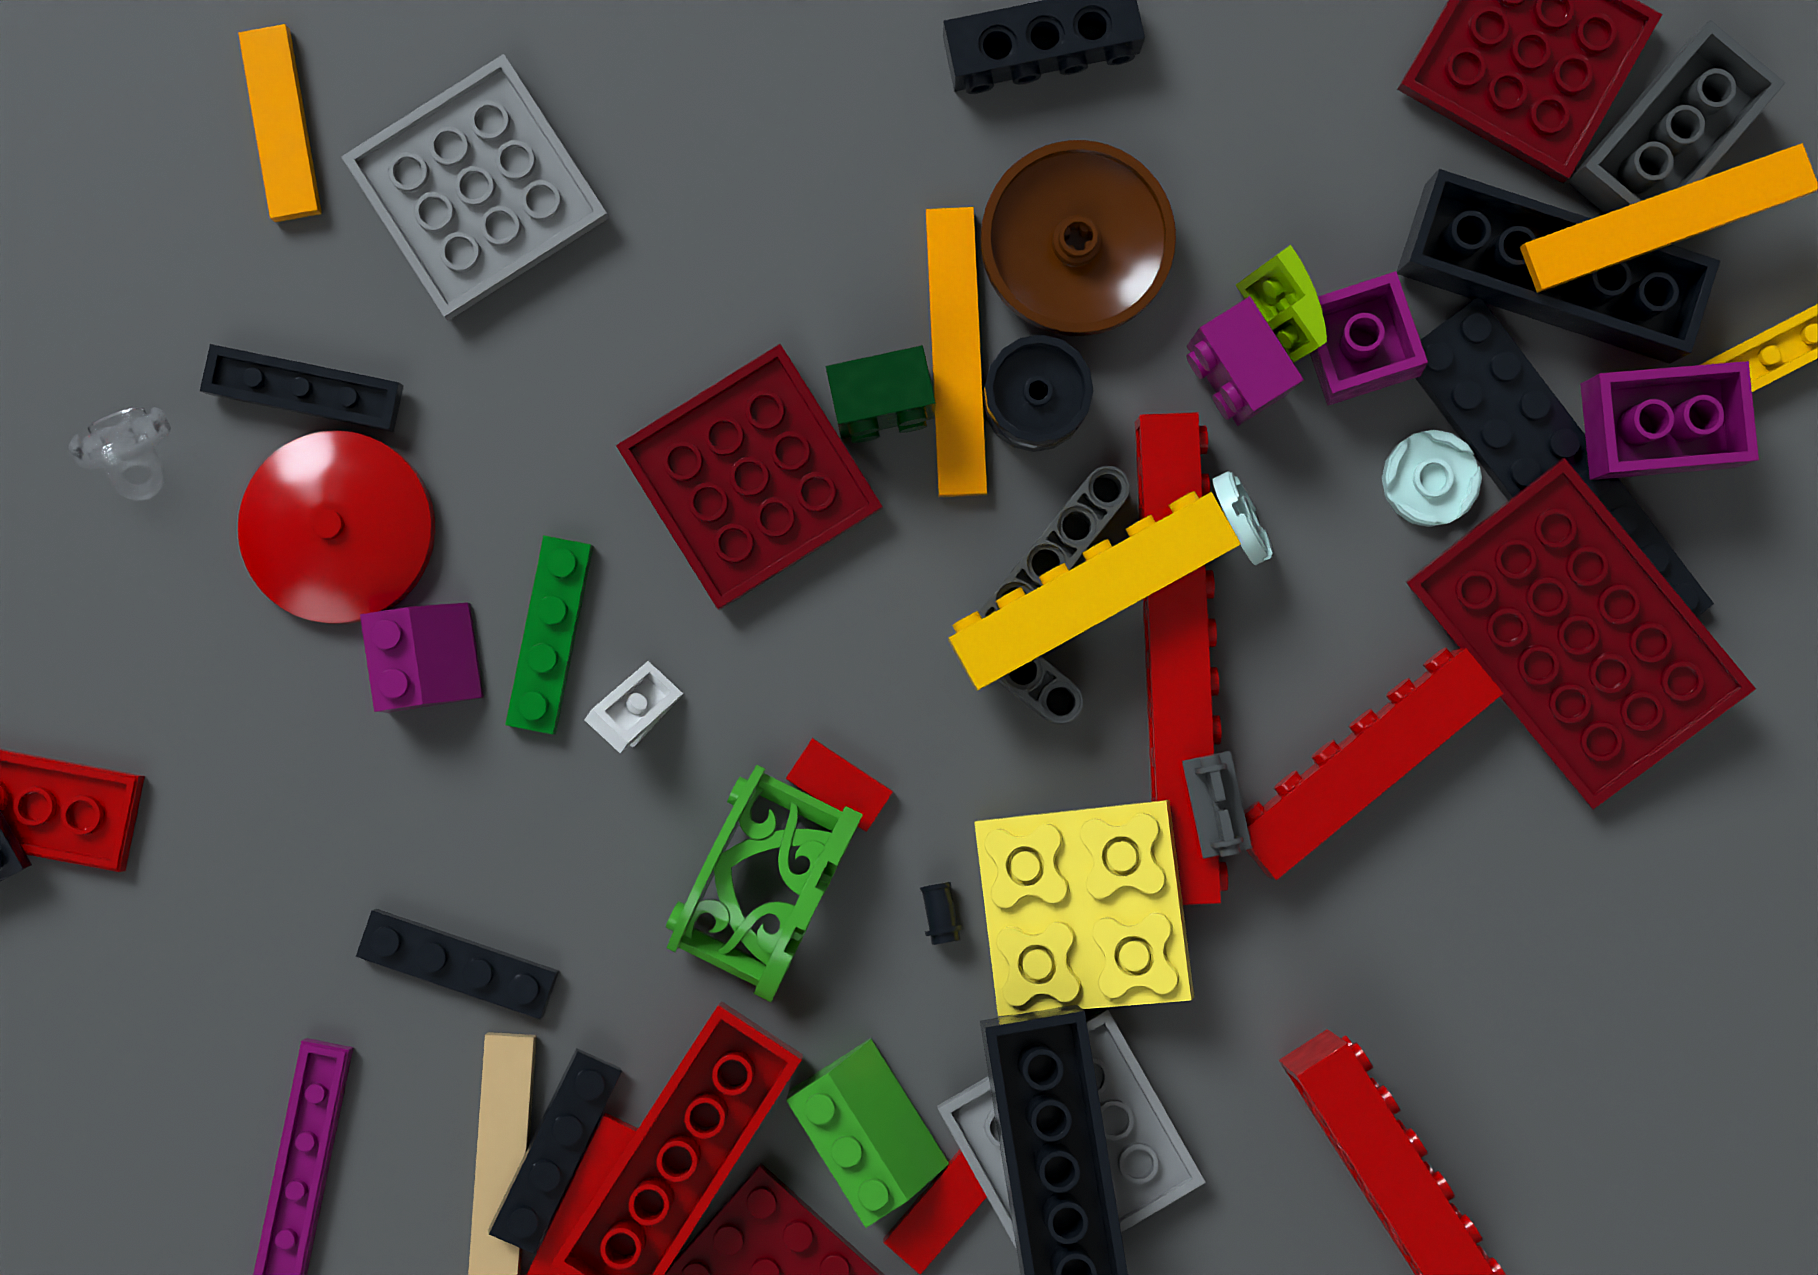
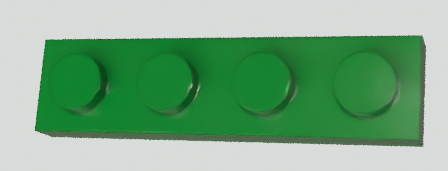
M543 535L505 723L506 726L556 735L594 547L591 544Z

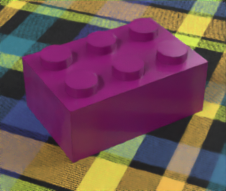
M1749 361L1599 373L1580 383L1590 480L1730 469L1759 460Z

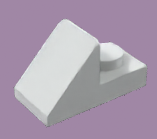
M647 661L598 703L584 720L621 753L629 745L632 747L637 745L680 699L683 693Z

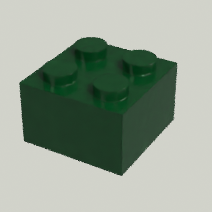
M923 345L825 366L841 439L851 437L852 443L867 442L879 438V430L898 427L899 433L913 432L926 428V420L935 418L936 402Z

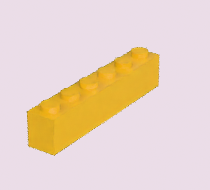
M1193 491L1169 505L1173 513L1162 520L1155 522L1152 515H1149L1126 528L1125 530L1129 538L1115 546H1112L1109 539H1106L1084 551L1082 554L1086 562L1069 570L1066 564L1063 563L1039 576L1043 585L1032 592L1025 594L1022 587H1019L996 600L999 610L982 619L979 612L976 611L954 623L952 626L956 634L948 637V642L975 690L982 689L1241 545L1213 493L1210 492L1199 498L1196 492Z

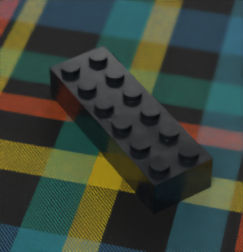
M1439 169L1424 186L1397 274L1471 299L1480 298L1486 304L1670 364L1692 352L1720 260L1675 245H1669L1537 293L1520 246L1526 242L1592 218Z
M1070 1005L981 1020V1033L1020 1275H1128L1085 1011L1078 1005Z

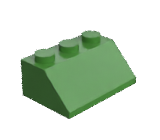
M872 1038L802 1081L788 1092L787 1103L865 1228L909 1201L949 1165L948 1159Z

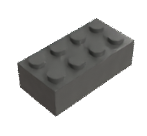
M1710 20L1688 39L1567 180V183L1604 214L1704 179L1784 86L1785 82Z

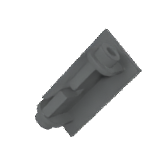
M1231 751L1182 761L1203 859L1221 855V857L1241 853V850L1251 849V841Z

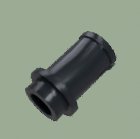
M951 882L920 887L929 925V931H925V935L931 937L932 945L961 940L959 930L963 929V925L957 924L950 888Z

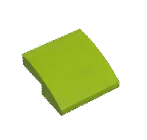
M1291 245L1236 284V287L1245 299L1249 296L1252 298L1293 363L1327 342L1325 321L1316 290L1301 259Z

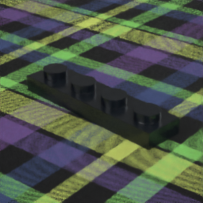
M210 344L200 391L208 395L394 432L404 385L381 378Z
M379 909L371 910L355 956L537 1019H541L545 1014L559 970Z
M576 1048L489 1226V1235L534 1254L622 1072L621 1068Z

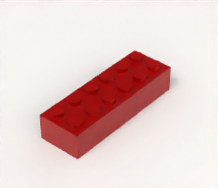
M721 1001L550 1265L565 1275H664L800 1064L803 1054Z
M1326 1029L1279 1059L1287 1075L1415 1275H1506L1498 1262L1493 1257L1489 1258L1482 1247L1477 1245L1483 1241V1238L1466 1214L1462 1215L1453 1203H1449L1450 1200L1455 1198L1454 1192L1439 1171L1434 1172L1431 1166L1421 1159L1428 1154L1426 1148L1411 1128L1407 1130L1401 1120H1396L1394 1117L1395 1114L1401 1111L1398 1104L1384 1085L1380 1087L1373 1077L1370 1078L1367 1072L1373 1069V1066L1356 1042L1352 1044L1346 1035L1340 1038Z

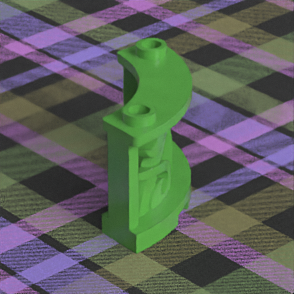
M756 765L748 780L740 776L736 781L727 800V803L733 805V808L697 877L686 903L678 901L665 928L673 931L667 949L676 952L680 948L757 986L754 994L772 1002L863 814L845 806L843 811H840L765 774V768ZM759 796L790 810L784 830L775 831L777 818L772 809H769V816L765 822L758 823L752 819V808ZM800 815L832 832L815 829H796L798 816ZM740 824L743 832L750 839L726 850ZM791 846H800L796 851L795 859L799 856H805L809 859L810 867L807 872L796 874L791 871L789 864ZM780 848L778 856L779 871L786 885L793 892L800 895L796 905L781 901L769 902L757 907L745 917L735 893L732 867L752 855ZM713 876H715L719 900H703ZM710 913L716 920L714 928L709 932H720L729 924L731 925L734 934L727 943L695 928V923L701 914ZM770 913L777 916L780 921V928L776 933H769L765 929V923L760 926L757 933L752 928L753 924L766 914ZM741 941L757 958L735 948V946Z

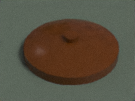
M1068 140L1045 145L1030 152L1013 164L993 189L985 208L981 228L982 259L987 276L997 295L1009 309L1029 324L1047 332L1066 336H1089L1104 333L1124 325L1140 314L1152 302L1166 280L1172 265L1176 244V228L1171 205L1165 191L1154 175L1140 161L1121 149L1088 140Z

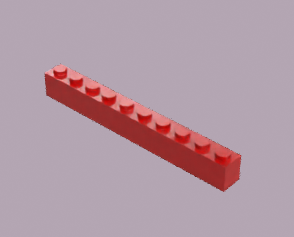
M1199 412L1139 415L1135 421L1139 521L1152 515L1155 522H1158L1173 513L1169 505L1193 491L1196 492L1199 498L1210 493L1209 474L1201 473L1200 454H1207L1208 451L1207 426L1199 425ZM1206 565L1142 599L1151 802L1170 800L1183 905L1221 903L1220 891L1228 890L1226 862H1219V855L1204 859L1202 857L1182 765L1184 760L1214 754V745L1221 744L1222 736L1220 716L1212 715V696H1218L1219 673L1217 667H1210L1209 647H1216L1217 626L1215 618H1208L1207 599H1214L1215 580L1213 570H1206Z

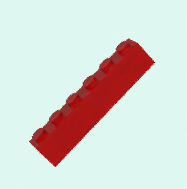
M1445 647L1435 653L1423 664L1427 672L1414 682L1409 678L1400 682L1386 694L1390 701L1377 713L1372 709L1365 711L1348 726L1352 731L1348 737L1339 744L1333 739L1318 749L1311 756L1315 764L1301 775L1295 770L1284 777L1273 788L1278 794L1264 806L1257 801L1244 810L1252 846L1251 849H1246V851L1267 877L1277 881L1504 694L1467 648L1454 649L1450 652Z

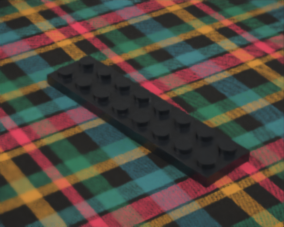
M1474 299L1420 340L1428 364L1421 376L1415 379L1459 437L1469 445L1475 458L1508 501L1562 458L1566 459L1696 617L1714 605L1713 601L1620 479L1590 480L1584 432L1482 299Z

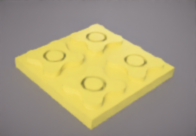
M1170 800L986 819L974 822L998 1016L1017 1015L1070 1005H1078L1082 1009L1191 1001L1194 998Z

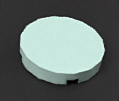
M1428 430L1413 434L1397 444L1385 460L1382 475L1385 498L1395 513L1412 524L1433 527L1451 523L1467 513L1477 499L1482 480L1480 466L1477 467L1476 459L1473 456L1474 453L1469 445L1452 433Z
M1230 471L1213 478V485L1224 514L1250 561L1257 565L1272 558L1273 549L1268 534L1260 526L1255 513L1256 508L1239 478L1234 476L1232 472L1230 473Z

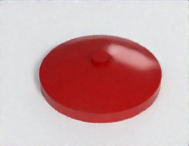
M322 431L308 434L285 444L264 461L251 478L245 490L238 515V541L241 555L250 576L259 589L285 611L307 620L327 624L360 622V614L385 611L397 605L412 591L423 576L429 563L435 540V515L432 501L422 478L415 468L402 455L386 444L372 437L348 431Z

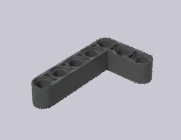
M1103 466L1097 468L1088 476L980 609L979 614L982 619L999 610L996 600L1001 598L1006 591L1022 587L1025 594H1028L1043 585L1039 576L1032 569V559L1036 554L1048 553L1056 559L1058 566L1065 563L1067 568L1071 569L1128 497L1130 484L1122 470L1114 466ZM1102 478L1113 481L1118 489L1117 499L1109 503L1098 500L1093 492L1094 482ZM1072 515L1079 516L1086 522L1088 533L1084 539L1072 540L1064 534L1062 523L1066 517ZM1041 656L1030 661L1034 666L1035 675L1029 684L1018 685L1011 680L1009 674L997 680L1042 718L1051 723L1062 724L1070 722L1082 710L1083 697L1080 689ZM1054 688L1065 689L1072 698V707L1063 716L1051 713L1046 704L1047 696Z

